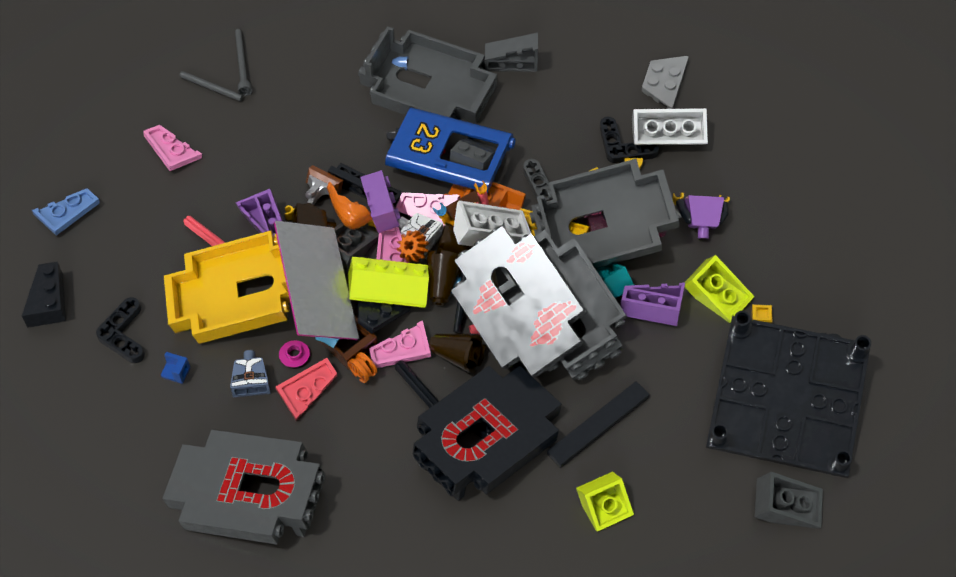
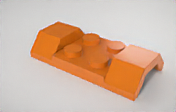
M495 182L492 183L487 193L488 205L520 210L523 207L526 194ZM453 184L450 191L444 195H460V198L475 189Z

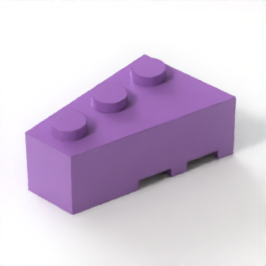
M381 170L360 177L368 200V206L371 210V217L378 233L399 227L398 219H401L398 208L394 209L393 206L396 200L393 192L389 193L388 187H391L388 176L384 177Z
M271 189L236 202L242 215L259 234L272 231L275 236L274 222H284Z
M679 283L677 286L661 284L659 287H649V285L625 286L621 308L627 317L677 326L685 283Z

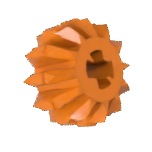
M409 230L406 235L402 234V241H397L400 247L396 249L398 252H401L400 257L410 263L412 261L417 263L420 258L424 259V252H429L426 246L430 244L428 241H425L426 236L416 230L414 232Z

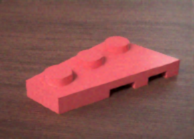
M325 358L276 386L277 392L296 421L337 377V372L328 358Z

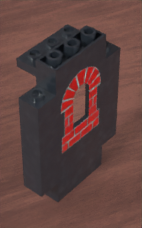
M488 366L418 416L417 429L423 437L414 443L413 457L422 469H426L434 481L440 483L450 496H454L458 501L464 497L466 486L473 482L478 490H482L487 495L556 442L559 429L551 421L559 415L562 404L521 366L504 378ZM481 419L494 430V432L472 448H462L456 440L460 434Z

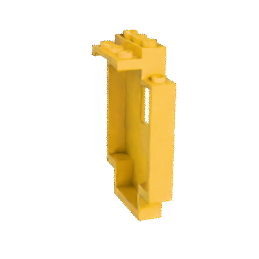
M272 231L184 254L186 270L164 275L168 325L175 333L191 329L192 336L199 344L288 320L287 312H289L288 303H290L277 235L275 234L274 236ZM263 276L274 278V283L269 289L239 297L237 283Z

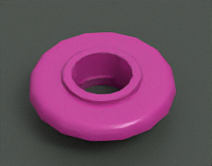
M298 340L285 343L279 351L281 362L291 368L304 365L310 356L308 346ZM293 350L299 351V354L296 356L289 355Z

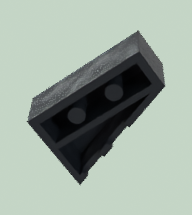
M58 261L38 265L22 313V318L27 328L66 321L63 273Z

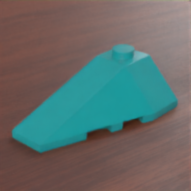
M615 263L596 269L614 297L622 296L625 286L634 285L625 266Z

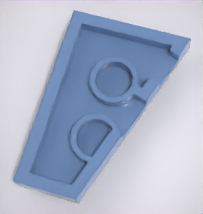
M86 188L66 196L65 200L57 203L51 202L47 207L40 210L36 208L32 212L57 236L97 206L100 201Z

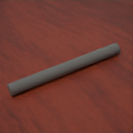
M181 71L180 77L237 101L241 102L243 100V95L187 72Z

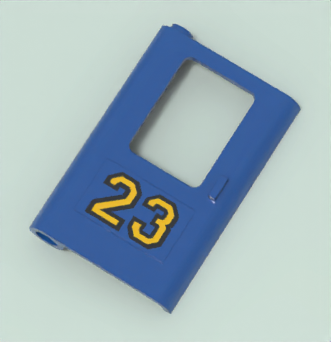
M411 107L386 155L385 165L475 189L474 183L481 187L483 180L487 185L488 193L506 151L514 148L516 138L508 132ZM452 133L498 144L487 170L476 169L440 158Z

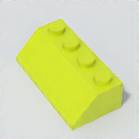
M352 257L348 272L349 300L426 308L429 283L428 265Z

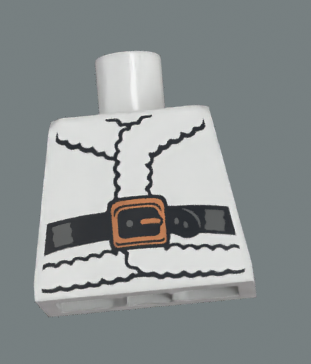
M416 213L410 220L403 216L398 220L401 235H406L409 230L413 232L415 230L426 236L425 241L430 243L426 246V249L429 251L442 236L443 223L422 214Z

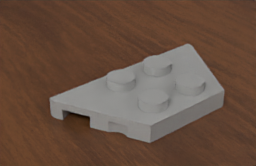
M689 56L651 60L642 85V92L647 96H651L657 103L661 102L666 105L667 109H673Z

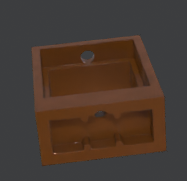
M355 316L358 334L363 339L348 351L343 353L336 345L332 348L326 343L319 341L348 370V361L355 359L359 352L368 355L370 353L369 348L377 345V337L358 324Z

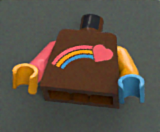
M483 180L481 187L474 183L476 190L451 204L444 206L440 202L441 208L439 210L433 207V211L440 217L444 225L445 223H450L454 226L458 201L489 204L487 185Z

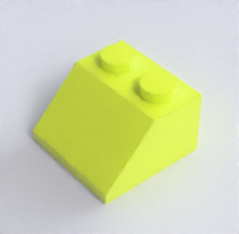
M613 471L576 488L582 507L597 532L634 515L623 480Z

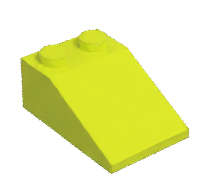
M716 255L706 259L684 282L685 288L696 300L729 323H731L732 315L735 316L737 312L742 311L755 297Z

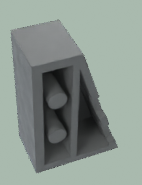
M538 33L485 43L486 71L537 72Z

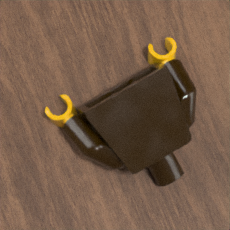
M297 203L294 208L290 205L285 207V219L292 220V223L332 228L337 226L335 222L327 221L325 210L319 209L311 203Z

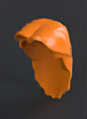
M331 182L328 183L327 190L334 210L347 228L352 230L359 229L373 220L371 212L365 206L358 204V202H351L345 196L338 195L334 185Z

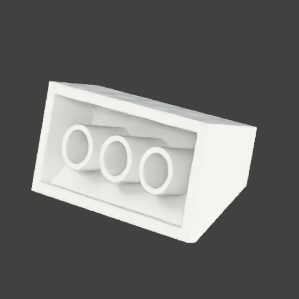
M706 108L634 109L632 114L634 145L708 144Z
M465 201L457 202L453 231L459 245L474 246L476 241L482 238L485 239L493 229L502 226L517 243L522 236L531 234L522 210Z

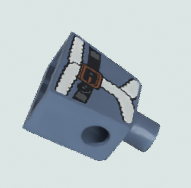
M253 350L245 351L243 353L244 359L234 361L230 384L233 397L271 394L263 358H255V351Z

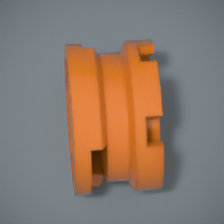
M359 352L355 359L348 361L349 369L355 377L358 376L360 378L359 381L362 383H366L370 376L373 377L378 373L372 360L363 352Z

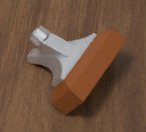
M312 165L308 169L306 184L310 186V189L305 193L309 199L307 203L314 205L322 195H329L327 190L329 182L334 185L335 190L340 195L343 180Z

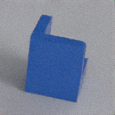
M166 352L164 356L167 363L161 373V377L183 384L190 369L188 359Z

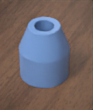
M400 56L392 59V64L398 67H405L404 69L407 70V59L409 57Z

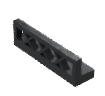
M342 163L337 168L331 165L328 173L343 180L342 188L367 199L360 178L365 176V174ZM388 187L389 193L393 192L396 195V203H393L395 207L403 192L393 187Z

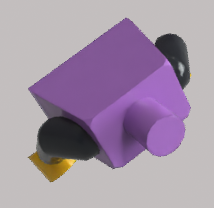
M673 193V203L677 206L684 222L688 224L689 228H698V239H709V229H716L719 225H722L729 215L728 202L730 197L728 196L724 200V197H721L722 195H719V197L689 195L684 201V193H680V197H676L675 193Z

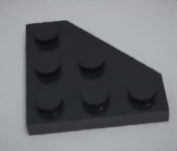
M357 301L358 324L373 334L409 312L412 306Z

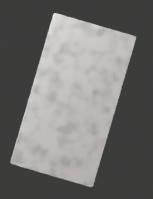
M275 221L274 226L297 335L357 340L359 336L351 300H349V291L335 229L332 227Z

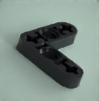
M612 117L601 119L600 132L609 162L621 163L624 162L625 158H643V160L657 157L659 145L622 144L616 120ZM606 124H609V126L611 127L610 131H608V127ZM613 137L616 141L611 143L607 139ZM631 149H634V150H636L638 153L635 154V155H632V154H629L628 151L631 150Z
M134 297L125 299L98 327L96 335L103 345L129 362L139 363L145 355L142 346L121 333L141 311L140 303ZM118 317L124 318V320H123L122 323H120V324H115V323H114V320H115L116 318H118ZM120 340L125 341L124 346H115L116 342ZM130 348L131 351H133L134 353H136V352L138 351L139 354H137V355H136V354H133V355H132L131 352H130V350H128V349Z

